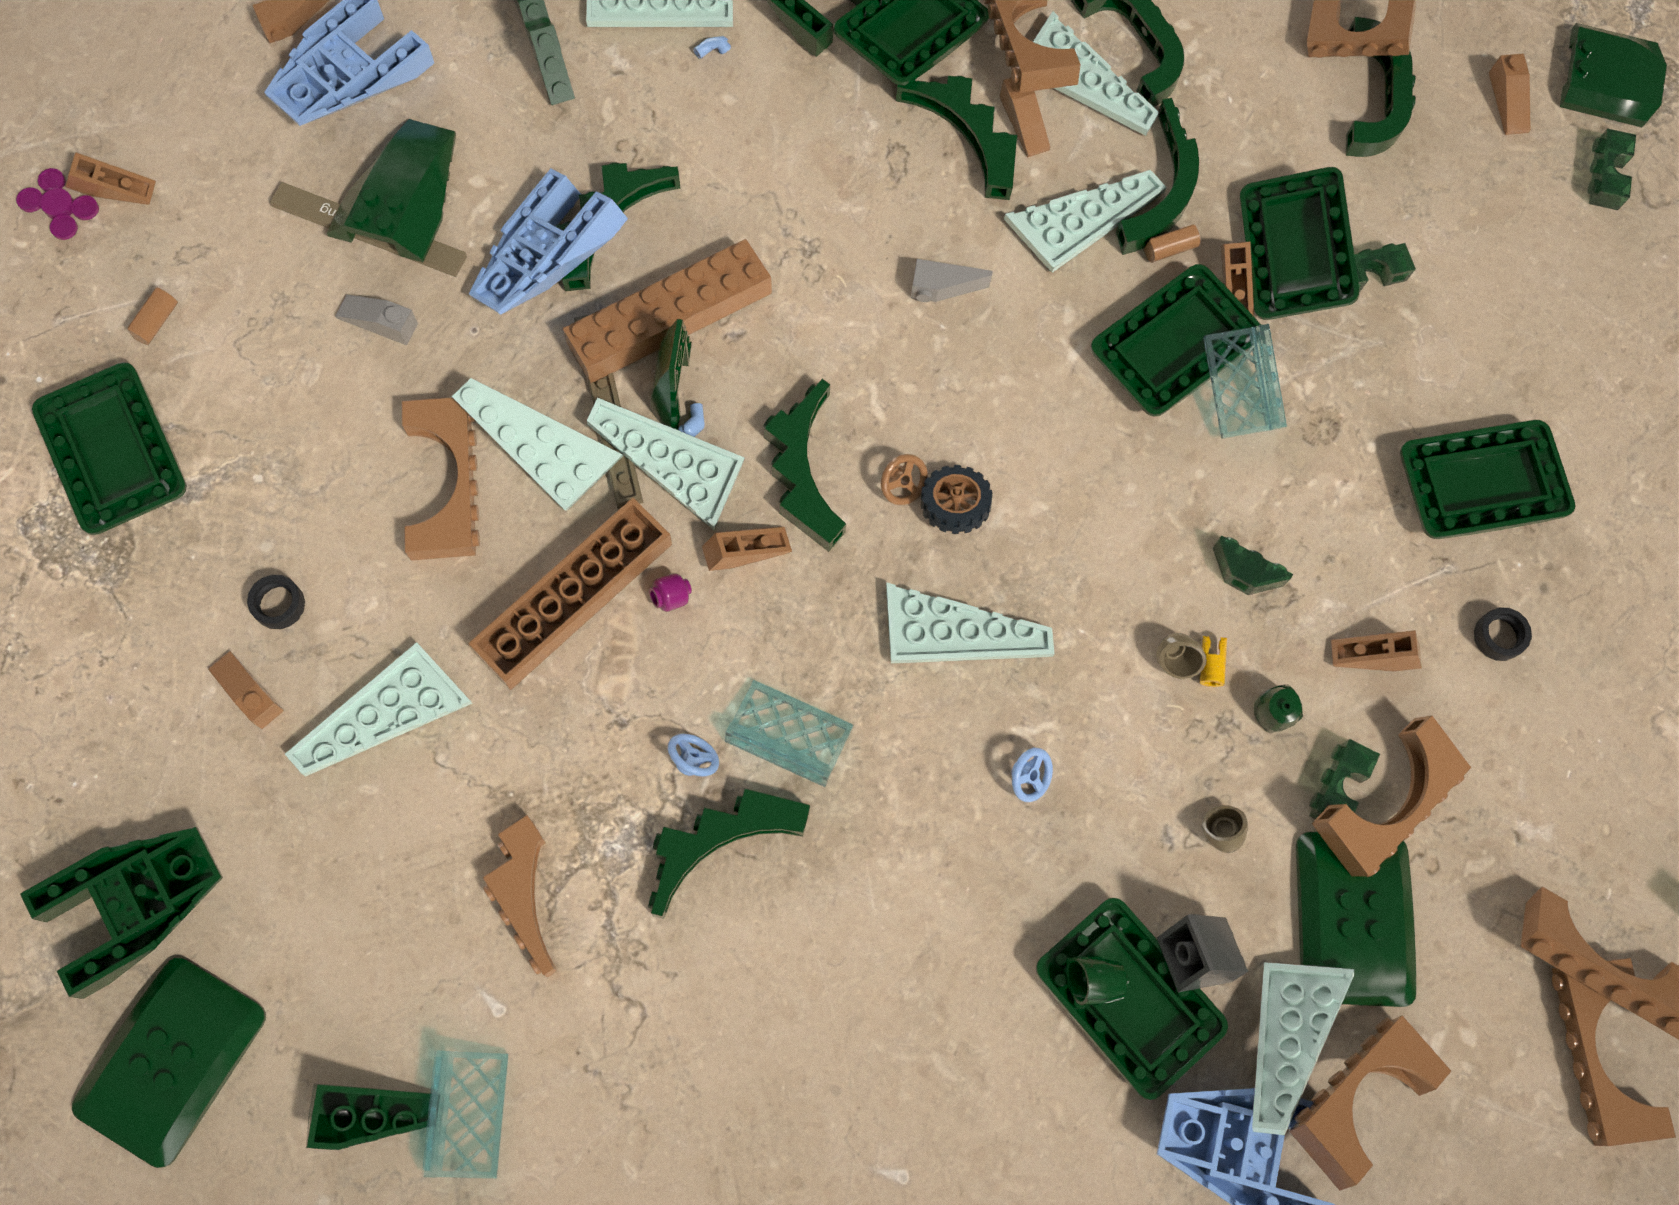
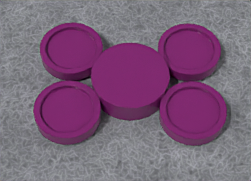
M49 168L42 171L38 176V185L45 193L42 194L36 188H25L18 193L16 203L21 210L28 213L38 211L41 208L49 218L53 219L50 223V231L54 237L59 240H67L72 238L78 230L77 222L70 215L73 213L80 220H90L98 214L99 205L93 197L88 195L80 196L74 200L68 191L62 189L66 183L62 172L55 168Z

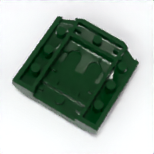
M1575 23L1571 30L1569 48L1572 49L1568 78L1562 87L1560 107L1642 128L1662 105L1667 64L1659 44Z

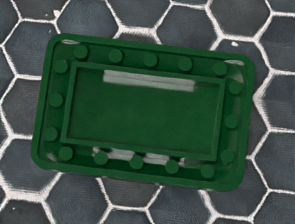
M864 0L839 18L834 24L833 31L841 41L893 83L907 85L933 68L973 36L988 22L989 14L988 9L978 0Z
M1325 167L1252 182L1242 188L1240 192L1245 242H1250L1253 306L1258 318L1271 320L1349 306L1358 300L1360 290L1342 172L1338 168Z
M1195 264L1097 335L1090 347L1095 358L1148 415L1157 417L1180 403L1253 347L1262 338L1264 331L1260 322L1208 267L1202 264Z
M124 362L118 363L41 396L33 403L32 414L81 529L87 534H101L175 501L186 492L187 484L150 397L133 365Z
M1529 420L1407 441L1401 447V460L1422 529L1432 539L1467 536L1568 517L1575 510V500L1549 425L1542 420Z
M1318 832L1303 833L1296 841L1300 965L1354 969V977L1341 1005L1406 1007L1411 1005L1416 999V947L1411 872L1406 843L1403 840L1397 846L1395 854L1386 858L1379 865L1380 869L1370 877L1351 876Z
M1109 898L1102 902L1037 962L1036 974L1042 983L1122 1077L1144 1099L1152 1100L1160 1097L1227 1033V1019L1200 988L1183 992L1177 991L1158 940L1121 899ZM1100 956L1104 959L1121 963L1126 975L1129 977V986L1127 987L1125 998L1102 1005H1080L1076 1003L1068 985L1067 959ZM1082 968V977H1086L1085 971Z
M183 958L170 960L130 1012L73 1100V1115L149 1165L156 1168L171 1165L266 1021L265 1009L259 1003L192 962Z

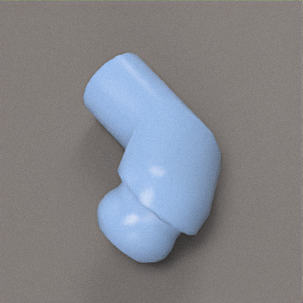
M724 36L710 37L693 48V51L701 59L716 48L720 54H724L731 49V45Z
M701 403L690 405L691 418L684 425L679 426L678 431L695 437L704 429V413Z

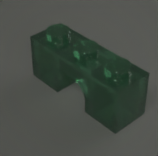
M1607 128L1600 137L1595 139L1592 146L1594 160L1590 166L1592 180L1587 191L1590 194V205L1619 210L1630 198L1632 176L1623 175L1616 168L1622 169L1634 156L1636 134Z
M1391 243L1380 249H1365L1358 254H1354L1360 292L1369 281L1366 272L1377 274L1383 286L1407 281L1416 270L1406 243L1398 245Z
M1348 739L1342 744H1337L1331 754V758L1334 761L1330 768H1326L1320 782L1323 783L1320 792H1316L1311 799L1309 806L1312 807L1309 816L1316 819L1329 805L1347 804L1355 813L1359 802L1346 795L1343 789L1344 779L1350 778L1359 783L1368 780L1372 775L1380 754L1352 739Z

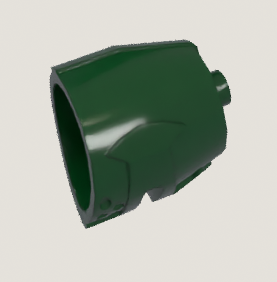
M1289 684L1279 685L1268 689L1258 697L1254 703V715L1259 725L1266 732H1281L1294 726L1297 721L1299 722L1302 719V703L1299 695Z
M1100 956L1067 959L1068 985L1076 1003L1080 1005H1102L1125 998L1126 990L1129 986V977L1126 975L1121 963L1104 959ZM1082 968L1085 971L1086 977H1082Z

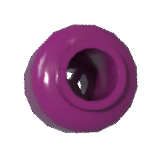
M671 573L655 579L652 587L649 589L650 599L655 608H660L665 612L685 606L689 601V594L692 593L689 581L686 578L683 579L677 573Z

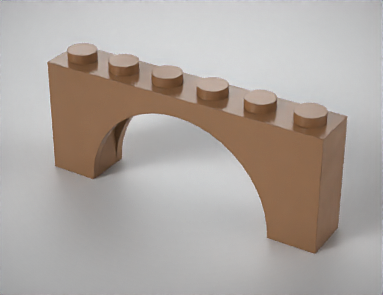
M983 0L984 4H988L990 20L993 19L995 35L1000 37V49L1005 51L1006 65L1011 67L1012 82L1017 84L1020 93L1078 85L1081 64L1074 48L1056 49L1036 44L1025 38L1014 25L1025 13L1037 8L1046 7L1048 0Z
M454 398L402 401V426L407 435L429 438L442 444L454 455L458 467L456 488L445 507L424 522L405 526V553L411 561L475 556L476 546H480L479 530H475V521H479L478 505H474V496H478V483L473 478V471H477L478 465L477 457L473 455L472 446L477 445L476 432L472 430V422L476 420Z
M1433 716L1414 718L1398 734L1409 757L1411 783L1403 806L1391 819L1381 824H1374L1356 815L1347 804L1329 805L1312 822V825L1351 876L1370 877L1377 873L1380 869L1379 865L1386 858L1395 854L1397 846L1414 833V828L1431 815V810L1448 797L1447 793L1454 786L1460 784L1465 778L1464 775L1471 769V766Z
M1542 886L1525 903L1520 947L1679 1040V966L1670 962L1653 980L1638 978L1619 970L1598 955L1580 935L1571 919L1568 901Z
M1631 958L1607 961L1619 970L1635 976ZM1552 968V984L1558 993L1560 1001L1559 1013L1565 1022L1567 1031L1566 1043L1572 1051L1574 1060L1573 1072L1579 1081L1581 1089L1580 1102L1586 1110L1588 1118L1587 1131L1589 1137L1593 1140L1594 1146H1616L1676 1138L1669 1107H1652L1629 1098L1610 1081L1601 1066L1596 1049V1027L1603 1009L1611 1000L1558 968Z
M1403 1015L1393 1020L1387 1017L1375 1027L1378 1032L1375 1035H1370L1360 1044L1362 1050L1359 1053L1356 1052L1344 1062L1346 1068L1343 1071L1336 1072L1329 1078L1328 1083L1330 1086L1327 1089L1320 1090L1312 1097L1311 1101L1314 1104L1296 1115L1294 1119L1297 1123L1289 1131L1339 1191L1357 1185L1373 1166L1359 1143L1353 1122L1354 1095L1362 1079L1368 1073L1386 1074L1402 1081L1414 1090L1418 1096L1436 1090L1451 1073L1449 1067Z

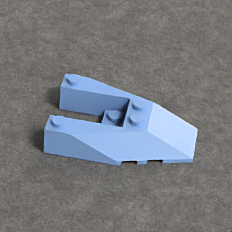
M342 0L303 32L302 41L296 49H292L289 54V61L283 69L280 68L264 93L293 121L301 126L414 80L434 64L429 45L412 30L376 60H373L355 43L384 20L378 0Z
M550 168L502 227L501 232L503 236L498 246L493 245L490 251L492 258L486 269L484 267L481 268L469 295L501 315L550 289L611 240L628 218L612 199L596 191L564 231L556 227V224H559L569 210L574 207L579 199V195L582 194L565 175Z
M1255 1088L1168 1094L1157 1155L1229 1204L1335 1205L1334 1203L1276 1188L1285 1135L1253 1132ZM1300 1098L1287 1129H1291L1297 1123L1294 1118L1299 1112L1307 1107L1310 1108L1314 1104L1312 1101Z

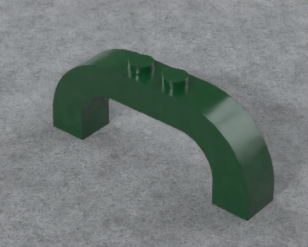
M1071 0L1084 19L1097 12L1107 10L1120 13L1127 18L1153 53L1159 65L1157 69L1141 77L1136 90L1137 93L1143 96L1153 107L1161 104L1163 99H1167L1172 94L1184 66V49L1173 26L1166 21L1160 8L1152 0Z
M1355 17L1348 31H1368L1381 22L1370 18ZM1410 51L1409 55L1371 56L1381 64L1385 73V119L1379 122L1354 121L1346 134V156L1369 157L1386 151L1395 144L1409 123L1416 102V97L1413 95L1416 76L1413 74V62Z

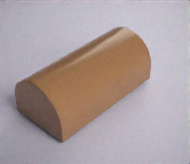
M1193 224L1152 238L1148 241L1143 251L1149 262L1153 263L1197 248L1200 245L1198 229Z
M158 287L155 288L128 326V331L132 337L145 345H149L178 304V301Z

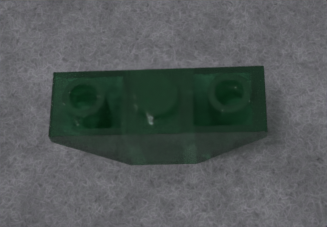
M1221 535L1213 546L1224 583L1246 595L1283 587L1293 576L1283 565L1272 563L1263 558L1261 553L1244 548L1234 538Z

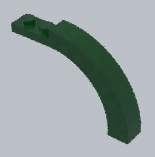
M1172 98L1163 99L1158 110L1159 121L1173 162L1172 189L1150 211L1137 217L1120 221L1116 236L1122 255L1141 250L1150 239L1168 233L1182 217L1197 184L1199 152L1196 139H1187L1186 130L1182 128L1180 123L1179 109L1175 107Z

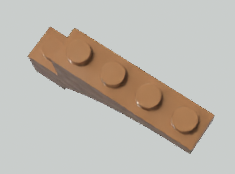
M527 815L498 834L502 840L498 844L499 848L506 858L512 856V859L483 877L487 884L483 889L492 902L494 900L498 901L502 908L498 913L507 926L512 924L517 933L513 937L521 950L527 948L532 958L528 961L535 973L538 975L542 972L548 978L557 972V969L547 952L541 936L535 903L537 863L541 846L546 842Z

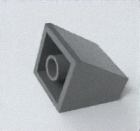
M1189 914L1156 937L1178 992L1231 983L1248 972L1226 917Z

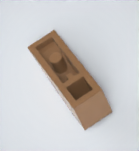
M265 0L252 6L269 43H273L294 35L330 0Z
M1524 53L1500 55L1489 71V77L1505 135L1529 133L1531 130L1530 74Z
M1012 78L1003 80L999 98L1027 158L1049 151L1051 147L1035 92L1020 93L1017 84L1012 82Z
M75 152L65 187L92 197L149 205L156 181Z
M1250 242L1221 245L1223 284L1254 316Z
M785 527L715 533L702 546L709 571L733 569L792 552Z
M1416 630L1331 640L1334 667L1393 672L1422 669L1420 644Z
M231 651L208 669L239 709L260 729L266 727L284 711Z

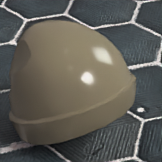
M1173 633L1166 636L1156 651L1158 664L1167 674L1174 678H1192L1198 675L1206 665V655L1202 646L1195 639L1184 633Z
M1220 805L1206 812L1202 820V830L1206 839L1217 850L1224 853H1233L1245 842L1248 821L1246 815L1240 809L1230 805Z

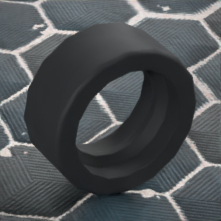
M269 575L253 584L248 593L247 605L249 612L261 625L269 629L281 630L292 626L300 619L305 608V598L303 592L291 579L283 575ZM283 587L287 589L292 595V604L289 609L276 617L265 615L261 610V600L264 595L274 588Z
M1499 607L1491 610L1482 616L1474 629V641L1478 649L1486 657L1496 661H1507L1520 655L1529 647L1532 639L1531 626L1528 620L1519 611L1511 608ZM1502 620L1513 628L1516 633L1517 642L1512 648L1504 649L1493 642L1489 635V624L1492 621Z

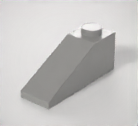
M917 259L911 298L917 299L920 302H937L989 288L993 271Z
M346 295L335 316L339 320L404 345L408 344L418 325L412 310L388 300Z

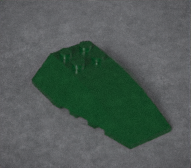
M408 119L347 191L326 233L327 236L352 243L355 234L394 244L399 256L423 263L443 220V205L446 202V186L450 177L449 167L453 158L456 132Z

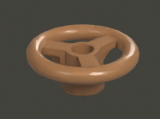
M912 454L900 455L890 461L881 477V490L884 497L895 505H907L915 501L921 495L922 487H924V482L928 477L926 465L919 457ZM914 464L920 472L918 486L912 482L911 472ZM902 487L907 488L911 494L906 497H896L890 490Z

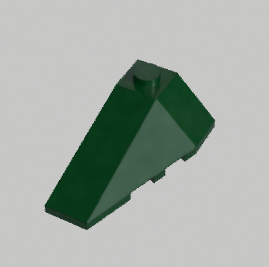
M314 1084L308 1115L306 1148L341 1150L434 1126L440 1094Z

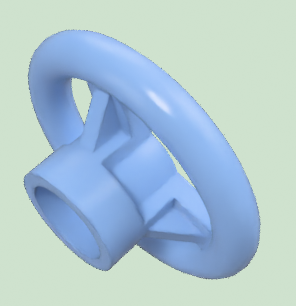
M678 734L670 739L668 753L681 773L688 776L704 777L710 776L718 770V754L705 740L691 734ZM689 743L699 746L705 752H700L698 749L693 748ZM677 744L680 746L681 749L680 756L676 750ZM711 762L709 767L699 768L702 763Z
M1041 748L1028 749L1014 764L1011 773L1012 788L1017 798L1023 802H1033L1041 798L1047 791L1052 779L1053 764L1045 750ZM1043 760L1045 770L1044 777L1041 782L1039 778V768ZM1021 784H1032L1035 792L1031 794L1024 793Z

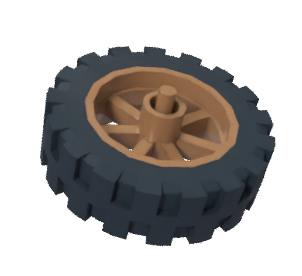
M954 465V467L950 468L949 466H944L940 471H933L931 477L926 478L921 493V509H923L925 519H929V524L933 527H939V530L945 533L946 531H952V534H959V532L963 531L964 533H969L973 528H980L982 522H986L989 517L993 496L989 481L983 479L984 475L979 471L977 473L974 472V469L971 467L961 468V465ZM944 490H948L949 494L941 492H943ZM938 499H939V500H944V501H947V502L944 503L943 505H941V504L939 503ZM976 500V503L972 506L966 501Z

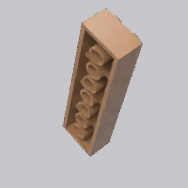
M744 239L564 327L563 332L566 343L589 382L592 383L658 351L668 329L677 319L684 321L686 331L690 335L772 294L771 276L748 241Z
M632 498L468 643L469 646L493 673L512 690L672 545L670 533Z

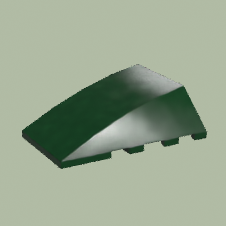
M677 319L661 342L650 400V411L659 422L676 430L679 428L681 416L678 397L682 366L689 367L692 341H690V336H688V331H686V326L682 319Z

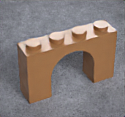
M1314 0L1307 37L1308 57L1409 55L1416 0H1389L1387 13L1383 21L1376 27L1363 32H1351L1339 25L1340 0Z

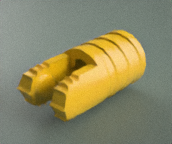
M1203 636L1202 648L1206 655V665L1200 672V684L1208 687L1224 686L1227 638L1220 637L1218 645L1219 655L1209 654L1211 640L1209 636Z

